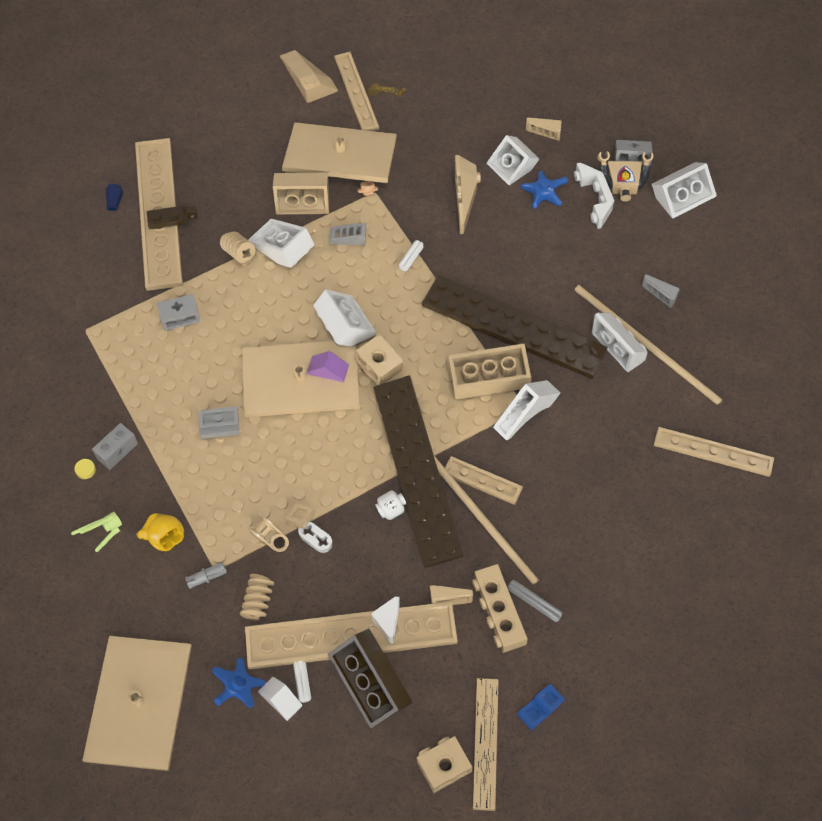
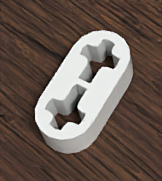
M309 522L305 529L311 528L314 536L309 533L304 535V529L299 527L300 538L318 552L325 553L332 548V539L329 534L312 522ZM317 538H319L321 541H324L326 539L327 546H320V543L317 540Z

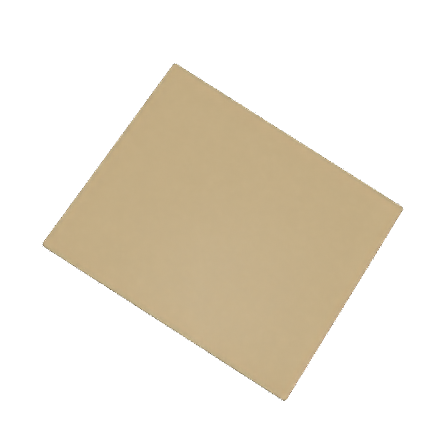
M376 193L365 196L302 226L307 229L314 246L291 268L276 263L256 249L254 257L246 263H239L236 259H233L184 282L183 286L174 287L86 329L89 340L212 566L223 563L226 567L264 547L266 544L250 532L251 529H255L262 521V516H265L278 530L286 535L299 528L287 523L286 520L295 503L313 509L314 515L309 521L311 522L398 476L373 388L377 384L365 374L358 363L360 409L244 417L242 348L334 341L333 336L326 329L324 322L317 315V311L313 306L325 289L352 295L377 332L375 336L356 344V350L377 335H380L383 339L388 340L391 348L403 357L402 370L386 382L408 375L411 376L434 456L496 424L517 396L514 391L455 400L448 355L485 349L469 326L422 306V301L436 278L420 255L416 257L406 272L399 269L400 261L412 244ZM366 223L365 245L329 244L331 227ZM335 233V238H337L339 233ZM194 294L201 322L164 331L157 303L167 299L179 298L183 295ZM237 406L240 435L207 439L200 438L199 411Z

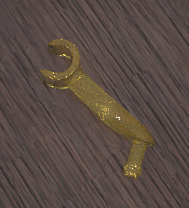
M373 83L372 87H369L368 93L369 95H378V91H386L401 97L402 93L405 92V88L399 91L393 87L379 86L378 83Z

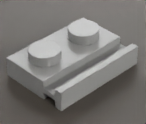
M237 406L199 411L200 438L207 439L240 435Z

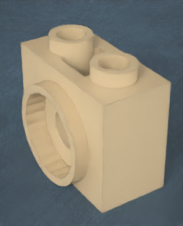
M377 335L358 348L354 358L365 374L372 378L377 385L383 384L400 372L404 362L401 354L395 352L388 340L383 339L380 335Z
M455 736L443 738L437 743L438 746L432 749L430 747L425 748L416 757L417 764L433 793L472 772V765ZM443 762H448L451 765V769L443 771L439 766Z

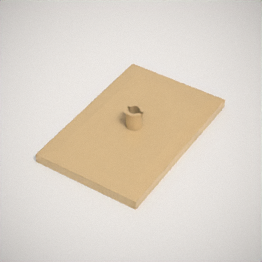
M294 122L282 171L328 173L329 177L388 183L397 134Z
M334 341L242 348L244 417L360 409L357 362L354 360L356 345L351 347L341 346ZM331 351L348 363L349 368L344 382L307 374L312 356Z
M109 636L83 762L169 771L191 654V644Z

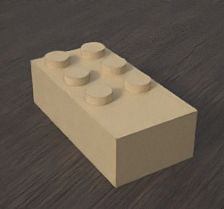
M525 344L448 355L455 400L521 390L525 384L531 383V373Z

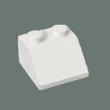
M506 135L487 164L508 185H511L529 173L539 158L517 137Z

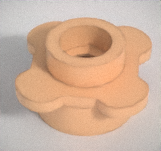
M365 181L361 183V189H358V193L370 196L373 195L374 191L378 190V187L375 186L374 182Z

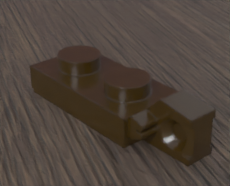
M177 206L147 211L149 229L184 225L185 222L189 221L188 219L198 218L196 206Z

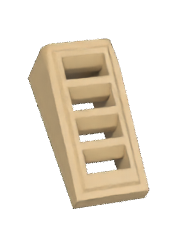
M527 118L526 131L559 141L561 120Z
M430 585L431 604L451 601L452 605L472 603L473 591Z

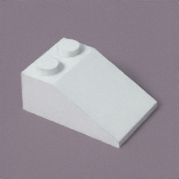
M270 219L249 239L257 250L276 263L290 268L314 246L305 227L275 219Z

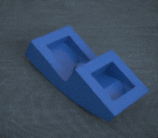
M549 684L529 704L522 708L517 715L532 731L565 701V698Z

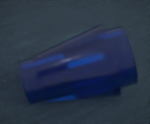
M109 184L106 188L107 210H118L123 195L122 186Z

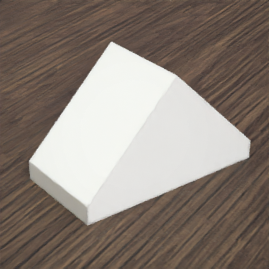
M394 597L371 613L372 621L391 644H394L400 607L399 597Z
M272 677L258 691L287 721L303 706L289 688L275 677Z

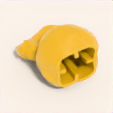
M154 513L148 517L145 525L136 535L139 539L148 540L153 547L160 551H169L183 540L184 529L176 517Z

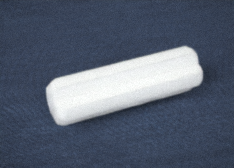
M416 240L398 265L400 270L406 272L423 249L422 242Z
M294 662L293 667L298 699L302 703L311 700L306 662Z

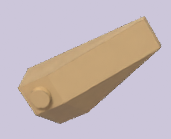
M296 50L280 55L307 103L338 91L330 77Z
M455 155V185L460 234H464L477 191V183H480L481 179L480 172H477L475 164L459 155Z

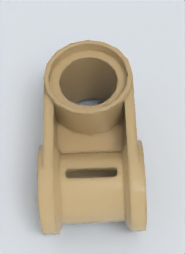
M262 516V521L255 529L250 530L253 535L274 551L282 552L289 545L288 538L265 516ZM276 537H282L284 540V545L281 548H276L273 544Z

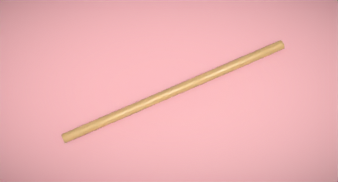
M578 285L575 288L579 295L599 311L611 313L615 318H618L622 326L627 331L629 330L639 343L643 344L650 352L718 405L722 402L723 399L583 287Z
M435 457L439 474L531 584L534 585L538 582L539 579Z

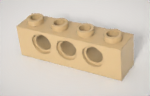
M498 564L475 571L472 584L475 591H479L482 597L479 598L482 610H487L488 617H486L489 628H493L496 635L493 638L496 647H501L504 653L525 646L527 644V636ZM492 587L496 592L488 593L486 589ZM495 606H501L504 610L502 612H496L493 610V608ZM502 625H509L511 630L503 631L500 627Z

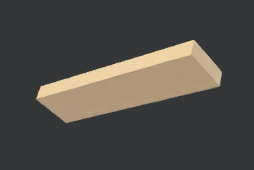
M452 456L445 467L455 480L514 505L523 489L521 485Z

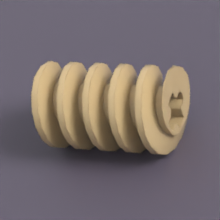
M233 231L222 235L220 239L221 248L239 263H246L254 257L255 246L238 232Z
M250 574L251 579L248 580L249 587L246 588L247 594L244 596L245 602L242 603L243 610L240 611V615L246 619L259 620L260 617H266V613L261 610L268 609V605L263 602L270 601V597L265 594L272 593V590L267 586H274V582L265 576Z

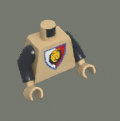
M606 151L605 153L606 159L601 157L600 152L597 156L601 162L600 171L603 172L611 193L620 194L621 201H629L631 194H637V190L641 189L647 182L650 172L649 162L653 159V153H651V158L648 160L644 157L645 152L643 153L642 159L644 164L642 165L641 161H608L607 164L606 161L610 157L609 152Z

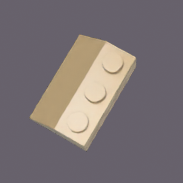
M274 173L273 193L276 214H329L328 173Z

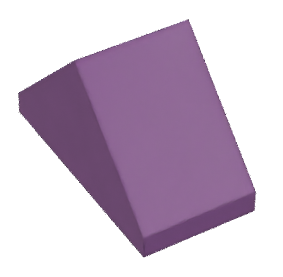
M331 351L312 356L307 374L344 382L349 364Z

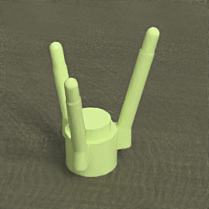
M112 512L102 519L72 531L71 534H83L100 525L107 532L111 530L110 534L95 549L98 552L115 534L120 532L118 527L122 523L116 513Z

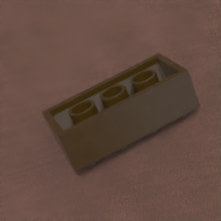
M370 629L355 634L328 654L370 729L413 703Z

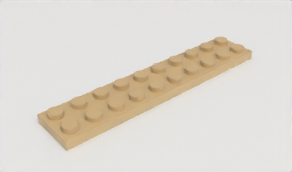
M170 138L135 142L145 288L149 291L183 286L178 225L149 229L147 222V211L176 207Z
M452 601L399 608L394 644L386 640L372 621L371 613L374 611L245 627L248 669L290 665L299 661L330 660L328 654L355 634L367 629L371 630L384 653L457 644Z

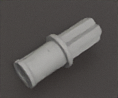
M219 563L207 569L202 568V571L185 577L188 582L189 589H192L202 583H210V580L226 574L227 570L223 563Z

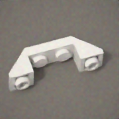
M577 163L576 171H574L575 181H579L581 187L593 184L594 191L599 194V204L593 206V212L590 216L592 223H596L597 228L600 229L613 209V196L603 172L585 164Z

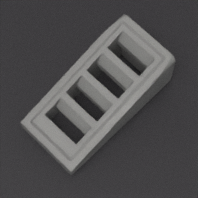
M366 223L331 227L329 244L365 245ZM335 233H339L337 238H335Z
M646 274L644 276L642 286L672 308L680 289Z

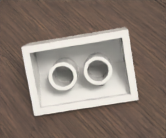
M695 162L652 184L656 199L672 218L717 196L707 163Z
M325 289L313 305L317 315L322 319L326 329L331 333L334 342L338 345L351 347L375 336L377 333L352 295Z
M611 313L595 314L592 335L602 345L608 347L607 351L627 372L646 360L647 350L645 346L641 343L639 344L634 335L622 326L618 318H615Z

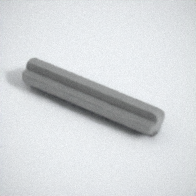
M512 580L509 583L508 590L553 621L558 622L563 614L562 611L516 580Z

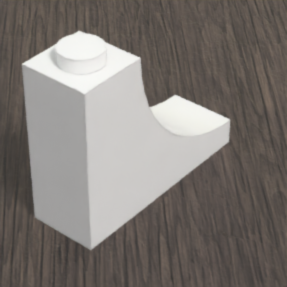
M548 380L525 384L493 428L506 440L511 439L530 418L540 411L549 408L560 392Z

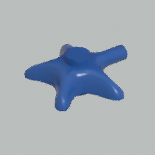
M540 170L536 182L522 183L520 188L533 195L532 208L534 209L543 200L560 206L562 201L556 195L555 189L560 185L568 183V179L564 176L556 180H549L545 177L544 171Z
M241 658L237 659L234 671H227L219 667L212 669L213 674L219 678L225 687L224 691L214 699L215 704L218 706L228 698L236 697L248 708H252L254 700L251 695V688L263 687L266 684L263 679L248 675L244 661Z

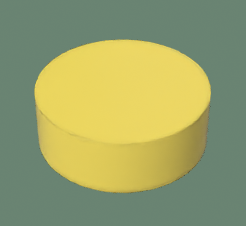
M82 459L75 465V472L81 479L91 478L96 470L94 463L89 459Z

